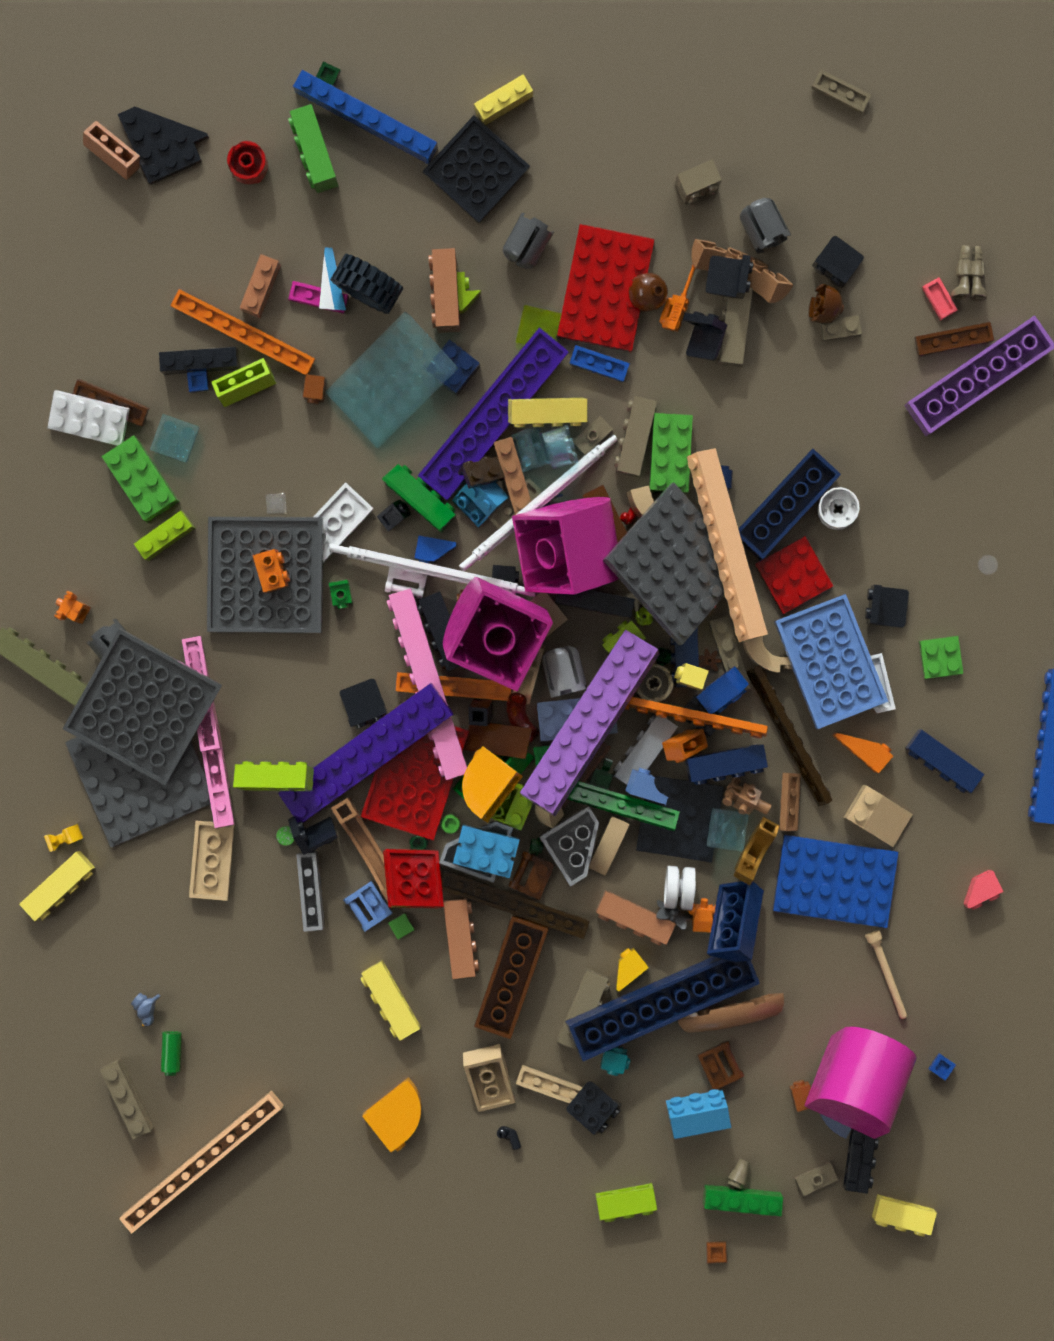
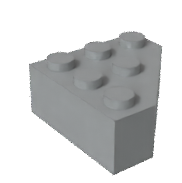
M589 806L540 835L542 842L570 887L587 877L599 826V822Z
M495 820L479 829L511 836L513 827ZM459 838L446 843L439 861L440 864L494 883L495 874L453 864L457 846H462L461 843H458Z

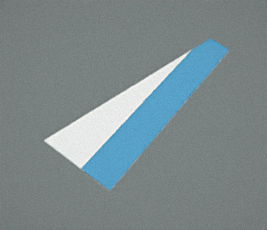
M325 247L319 309L346 311L342 290L330 280L337 267L333 248Z

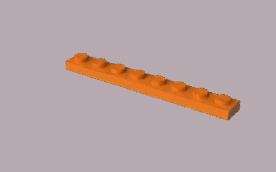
M180 289L170 305L172 308L305 376L309 374L316 360L304 352Z
M635 697L631 698L624 709L634 708L637 709V712L643 714L653 712L656 713L655 716L661 718L671 716L674 717V720L680 722L690 720L698 726L708 724L717 730L727 728L731 729V732L735 734L750 733L751 737L759 739L762 736L767 737L768 726Z

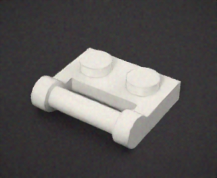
M390 567L385 592H400L411 588L413 595L417 596V599H422L427 575ZM393 579L419 583V588L393 584Z

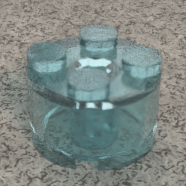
M568 425L542 433L552 469L578 463L576 452H572L575 449L572 438L568 439L571 436Z

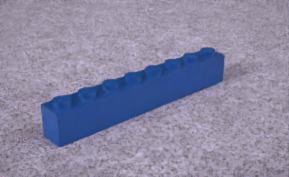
M301 70L293 85L294 91L298 95L427 164L431 162L438 149L436 141L304 70Z
M1048 669L1044 677V683L1047 685L1046 691L1042 694L1044 709L1040 712L1042 726L1037 734V740L1040 742L1039 749L1037 748L1035 752L1037 766L1033 769L1035 783L1030 791V797L1033 799L1032 806H1029L1028 817L1033 822L1054 824V669Z

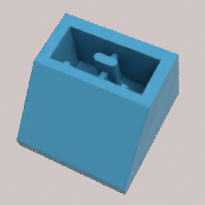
M496 482L470 489L466 483L452 501L479 528L509 496Z

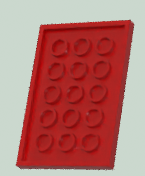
M580 224L557 337L632 352L640 309L633 306L629 298V287L632 286V280L636 276L648 273L655 239Z
M454 726L463 752L469 730ZM428 734L375 771L361 817L434 841L454 778L446 780L445 776L441 777L438 766H441L439 758H435L433 747L436 746L434 740L429 739Z

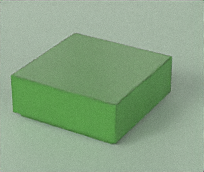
M406 913L389 922L397 939L415 930Z

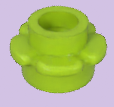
M645 607L640 608L635 613V619L639 625H650L653 622V616Z

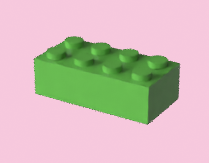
M312 104L291 110V118H288L293 134H297V136H294L299 152H303L300 157L305 171L309 170L306 175L311 189L315 188L316 192L320 193L338 187L339 185Z
M654 413L649 479L650 492L663 493L671 483H675L684 494L689 492L690 468L688 467L687 456L691 455L693 415Z
M134 435L102 456L145 522L148 523L179 502L139 439Z

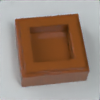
M706 1242L707 1263H727L726 1242Z

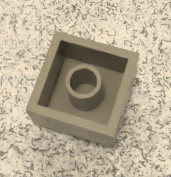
M713 159L677 174L675 186L683 204L689 203L691 205L698 202L702 196L710 197L716 194L722 179Z

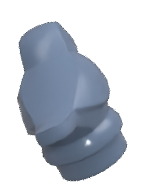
M139 993L132 1001L131 1005L137 1011L138 1018L142 1020L143 1027L153 1024L155 1004L160 998V994L153 998H148L146 995Z

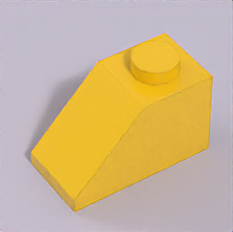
M634 947L631 950L627 948L620 954L621 958L618 960L616 989L618 991H621L649 968Z

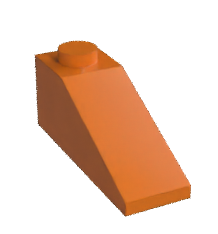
M840 733L832 735L875 773L879 774L893 758V755L890 753L892 750L884 743L880 745L879 743Z

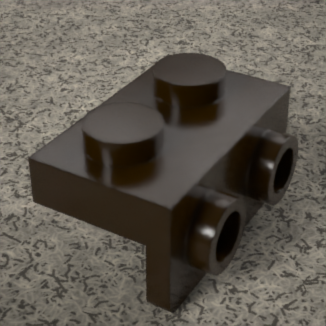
M484 457L477 462L467 461L462 464L458 471L459 476L464 475L469 489L503 481L505 478L498 457Z

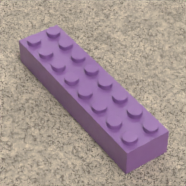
M1034 315L914 397L904 406L926 437L1054 349V342Z

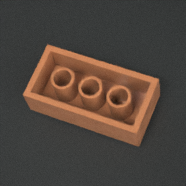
M455 248L432 249V255L428 257L430 271H433V274L430 275L431 290H434V294H431L432 309H435V313H432L433 328L437 329V333L460 332Z

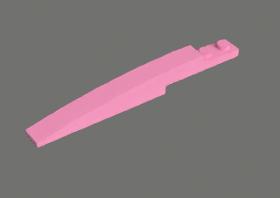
M201 636L182 639L186 665L209 677ZM213 701L199 725L197 733L200 751L203 756L214 827L217 829L235 825L224 752Z

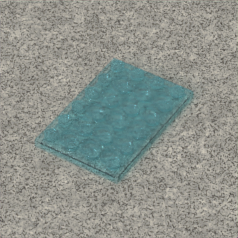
M404 312L339 377L326 393L376 448H379L459 368L407 312Z

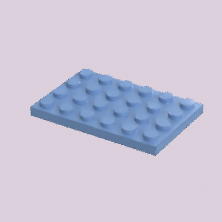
M846 594L774 621L816 730L888 702Z

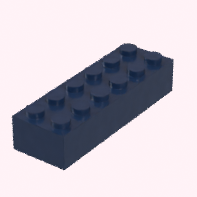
M811 449L738 528L742 544L760 561L764 559L841 474L817 451Z

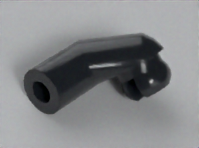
M501 1126L497 1130L498 1138L510 1140L513 1150L522 1147L516 1130L507 1126Z

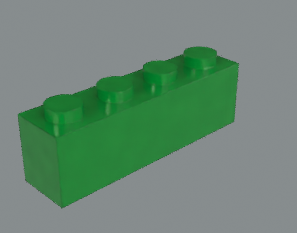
M704 1184L702 1204L704 1209L782 1217L783 1195L781 1192Z

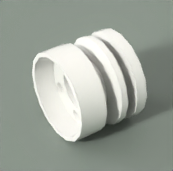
M842 487L832 488L819 501L817 508L818 517L827 528L833 530L845 529L858 517L860 510L859 501L856 495L849 489ZM835 505H836L837 507H839V506L842 507V509H841V513H842V514H840V513H838V512L835 514V513L833 512L834 509H835V507H834Z

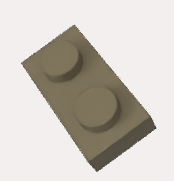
M859 315L838 318L830 323H820L823 341L862 335Z

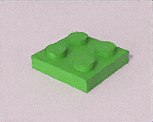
M958 636L919 641L924 679L963 674Z

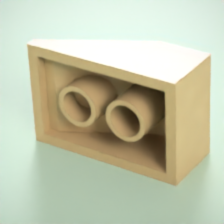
M862 785L843 818L894 847L913 814L867 785Z
M500 1044L463 1053L464 1069L478 1112L515 1103Z

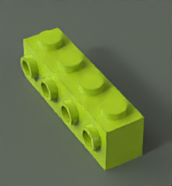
M244 761L242 764H235L233 787L243 791H312L314 768L308 766L306 762H296V765H289L290 763L278 762V765H272L271 762H260V765H254V762Z

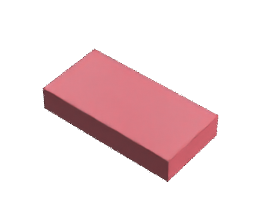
M940 277L922 287L940 321L958 311Z

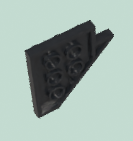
M135 106L118 114L134 151L140 156V165L150 185L202 162L194 144L209 138L207 133Z

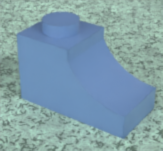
M640 767L639 770L632 769L625 791L631 795L665 805L668 799L667 796L657 790L654 784L655 777L650 774V770Z

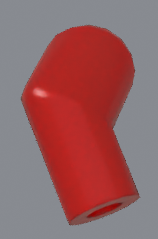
M630 507L628 513L623 512L620 515V519L625 525H630L637 515Z

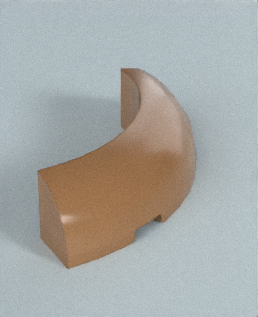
M695 239L691 257L696 269L708 271L711 256L741 260L743 254H748L730 247L725 250L716 247L714 242ZM751 256L750 262H753L752 274H748L747 281H751L750 288H753V291L761 295L768 303H776L788 295L793 284L782 274H774L767 269V264Z
M783 993L766 994L750 999V1001L723 1005L722 1007L712 1009L704 1008L679 1019L678 1023L687 1033L714 1031L754 1023L778 1015L784 1006Z

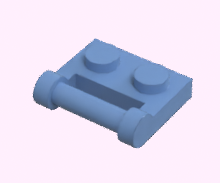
M372 881L343 899L362 924L361 928L364 932L393 913ZM360 898L373 918L371 921L367 920L354 899Z

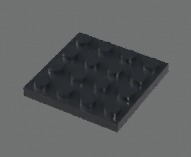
M473 115L422 172L480 224L530 169V165Z
M652 775L655 777L654 784L657 790L667 796L668 799L666 805L645 798L644 801L677 810L680 813L674 831L640 821L636 851L712 863L724 787L710 784L696 785L694 782Z

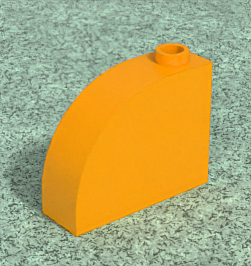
M482 746L481 749L475 752L463 777L462 790L466 804L474 814L488 823L523 776Z
M408 1077L362 1115L390 1152L401 1150L406 1145L405 1141L411 1137L418 1126L422 1110L419 1091Z

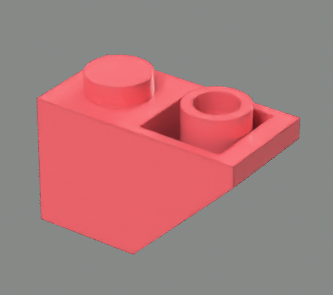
M987 870L972 878L963 903L966 908H972V910L979 908L983 905L982 902L988 899L993 901L1000 897V893L1004 892L994 871Z

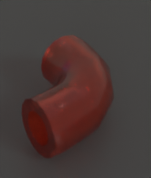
M518 692L511 693L507 701L509 722L511 726L532 729L529 742L531 743L537 737L539 729L531 723L527 716V698Z

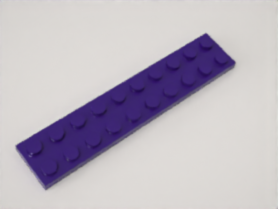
M539 327L418 474V477L448 501L465 480L464 475L459 476L458 474L462 464L467 461L477 462L482 459L494 445V442L499 439L511 424L508 423V399H531L568 355L569 351Z
M430 683L314 767L312 791H280L278 794L297 821L304 823L454 714L434 685Z

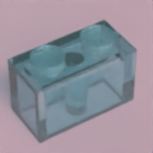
M540 427L525 429L511 435L522 472L535 470L550 464Z

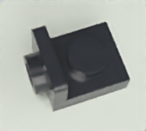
M398 500L389 505L377 518L389 532L401 521L409 517L411 513L408 506L401 500Z

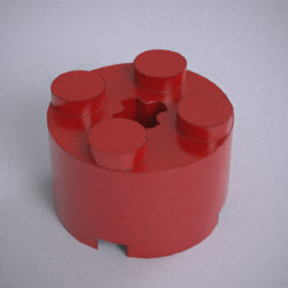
M242 141L229 150L227 163L233 177L240 183L247 185L260 183L268 171V161L260 146L252 141ZM250 160L251 164L245 166L244 163H248V161Z

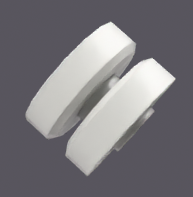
M667 866L664 908L674 909L677 906L678 897H680L681 909L692 910L696 891L695 868L685 867L682 870L681 879H679L678 867Z

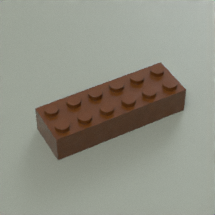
M515 915L511 916L474 1027L511 1039L548 932L547 926Z

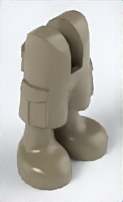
M962 245L959 261L956 265V275L960 279V283L951 292V298L963 300L970 296V299L974 301L986 300L987 292L981 284V279L985 277L981 246L973 247L972 261H970V247ZM969 277L973 279L971 293L969 288Z

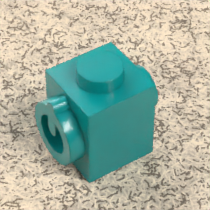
M617 1046L604 1052L600 1065L601 1069L608 1070L607 1073L618 1076L619 1073L624 1074V1070H628L630 1058H627V1049Z

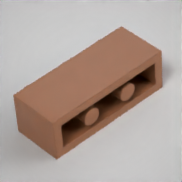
M95 121L83 132V145L124 179L127 180L139 169L140 156L99 122Z
M260 254L240 305L242 312L261 318L281 267L278 260Z

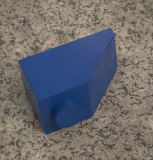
M418 536L414 558L423 563H435L457 547V543Z

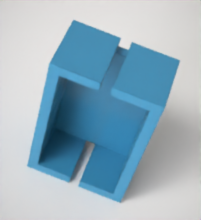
M463 824L458 842L462 846H457L453 864L510 878L514 863L511 857L516 856L520 839Z
M713 1089L707 1093H693L686 1097H673L670 1100H666L674 1139L731 1128L728 1106L723 1090Z

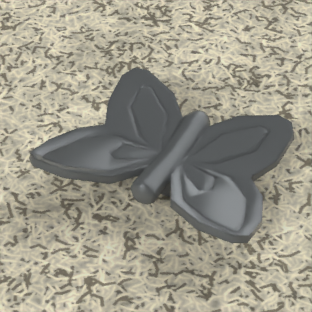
M657 900L660 910L656 917L662 920L670 919V921H675L680 929L685 930L687 926L686 920H691L693 916L687 912L679 911L677 907L674 909L664 908V902Z

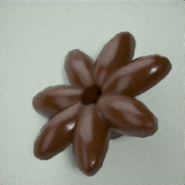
M705 649V656L698 655L699 660L703 661L699 664V668L705 667L708 673L711 668L714 671H718L716 664L721 663L722 660L715 658L717 651L710 655L708 649Z

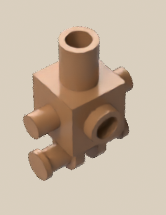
M732 777V782L728 784L727 790L724 793L723 804L731 806L732 801H734L732 807L738 809L740 814L750 815L755 809L767 815L771 804L759 799L762 791L756 789L754 784L748 785L744 783L741 787L739 786L741 779Z

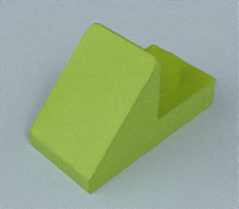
M457 272L459 314H463L481 295V290L466 291V289H469V277H465V272Z

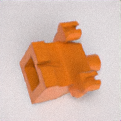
M67 591L64 599L58 598L55 604L59 606V609L54 617L59 620L69 618L83 624L91 607L77 601V595Z
M702 898L700 904L695 905L693 903L692 910L687 911L690 915H693V932L711 933L715 906L713 904L708 905V899Z

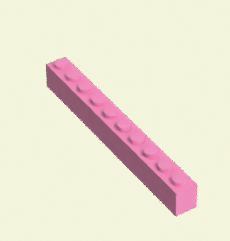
M412 589L389 595L390 600H387L388 608L390 611H394L395 618L392 620L395 630H400L401 637H398L401 648L405 647L407 653L404 659L407 667L411 666L413 672L410 674L412 684H416L418 691L432 683L447 704ZM450 717L428 733L429 739L434 740L436 746L433 747L435 758H439L441 766H438L441 777L445 776L446 780L464 775L467 769L453 720Z

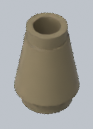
M739 1159L728 1176V1184L742 1189L743 1185H746L750 1163Z

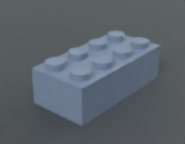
M581 698L537 703L541 741L555 739ZM617 722L614 724L609 734L618 733Z

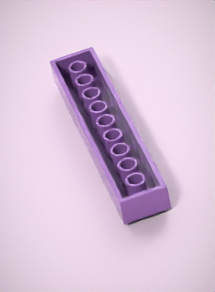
M627 630L623 632L522 788L520 794L551 815H557L660 655L657 648Z

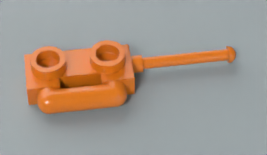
M694 265L691 266L692 268L681 296L673 294L672 298L670 297L666 300L659 319V323L664 329L678 332L681 327L684 313L689 304L686 293L696 269Z

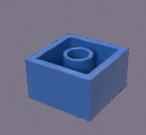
M734 666L707 686L697 696V699L708 713L713 714L717 712L719 714L729 704L742 697L749 683Z

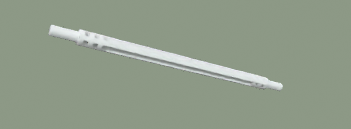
M612 435L604 443L597 445L517 514L546 505L605 454V451L618 441L617 437ZM512 518L472 551V555L459 565L462 571L468 569L477 560L480 561L514 532Z
M331 544L329 548L330 552L344 554L348 558L468 584L474 577H478L515 595L518 593L535 597L536 592H525V587L518 586V583L352 546L348 548Z

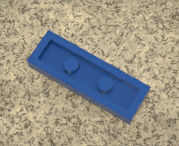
M575 345L569 362L570 365L620 382H624L630 364Z

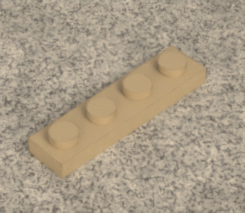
M522 1065L516 1081L517 1085L569 1104L583 1088V1086Z

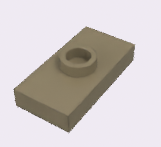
M599 416L572 443L584 455H587L613 429Z
M830 1161L795 1177L803 1196L838 1181Z

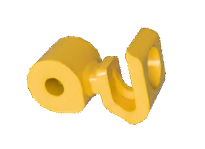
M76 824L63 829L62 833L57 836L45 835L44 838L49 851L53 852L60 844L65 842L68 845L83 839V835L79 825Z

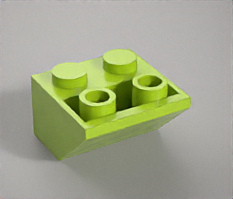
M517 784L492 819L520 831L522 830L533 804L520 794L524 785Z

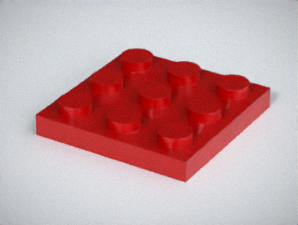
M806 536L755 564L782 614L833 587Z
M385 849L383 851L388 908L444 907L438 851Z

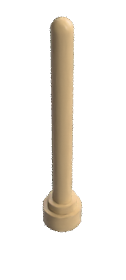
M880 930L870 932L865 935L867 942L874 947L899 1017L906 1019L907 1013L880 944L882 943Z

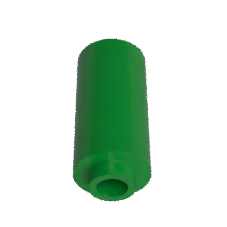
M162 1032L161 1072H165L164 1075L175 1076L176 1072H180L182 1032Z

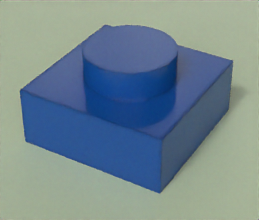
M206 370L187 373L190 393L209 391Z
M938 1053L928 1069L946 1081L956 1064Z

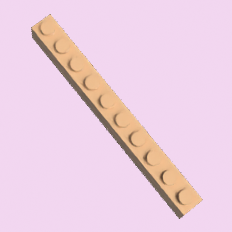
M716 448L696 452L687 456L688 467L692 474L693 485L697 492L698 503L701 506L703 520L708 531L714 560L718 567L719 577L722 581L724 595L727 599L738 642L767 635V629Z
M271 1090L123 1213L119 1218L132 1234L280 1111L284 1106L283 1103Z

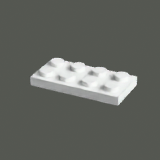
M55 390L48 428L118 446L124 442L130 408Z
M346 482L313 516L324 518L323 563L333 554V552L329 551L330 545L340 546L374 510Z

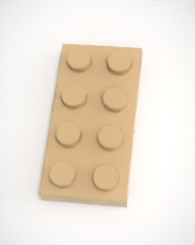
M196 820L189 898L228 901L235 825L216 829L214 822Z

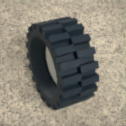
M347 253L344 254L330 279L333 284L345 293L350 294L351 297L384 314L390 313L404 289L399 282L395 281L394 278L388 276L385 272L380 271L379 268Z

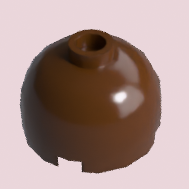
M644 273L639 274L632 280V286L629 287V298L635 308L648 312L655 311L663 306L667 300L668 287L659 275Z
M820 284L815 292H818L816 297H812L810 300L808 315L812 318L811 321L825 324L833 322L842 314L844 304H842L841 294L835 288L826 284Z

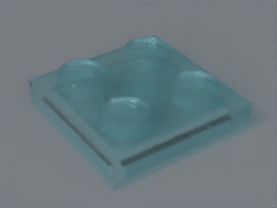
M162 414L150 450L187 463L200 427Z
M712 808L706 846L743 851L749 815L740 814L738 811Z

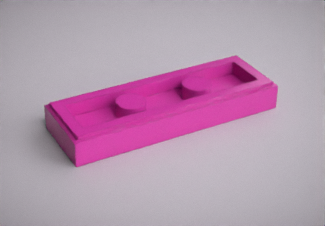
M293 281L288 300L319 308L321 288ZM342 293L346 308L349 295ZM325 309L342 314L345 313V310Z

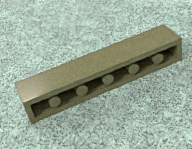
M2 627L0 630V654L76 706L88 684L81 680L82 676L75 671L69 672L66 670V665L61 661L56 660L55 662L50 659L51 655L43 649L40 651L34 647L35 643L31 640L20 638L18 636L19 632L15 629Z

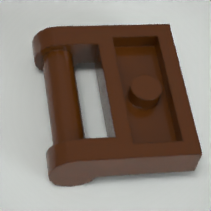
M523 851L521 855L522 860L513 880L509 882L508 886L540 900L555 864ZM529 860L535 863L525 886H522L519 883Z
M728 1040L697 1054L713 1089H719L745 1076L737 1065ZM723 1051L733 1072L730 1076L727 1075L718 1053Z

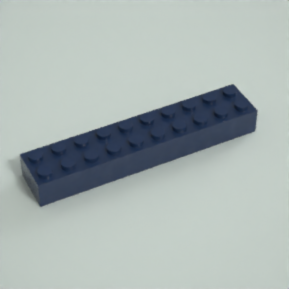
M711 957L565 1021L579 1057L582 1061H586L760 984L751 960L734 962Z

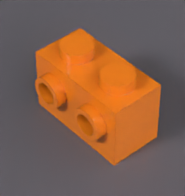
M272 549L253 555L263 593H270L289 587L290 577L287 570L284 571L282 565L285 563L282 552Z
M704 729L685 730L662 742L667 761L675 760L676 763L686 761L687 758L697 755L708 747Z

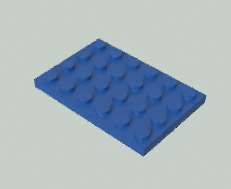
M784 835L773 911L887 928L898 852Z

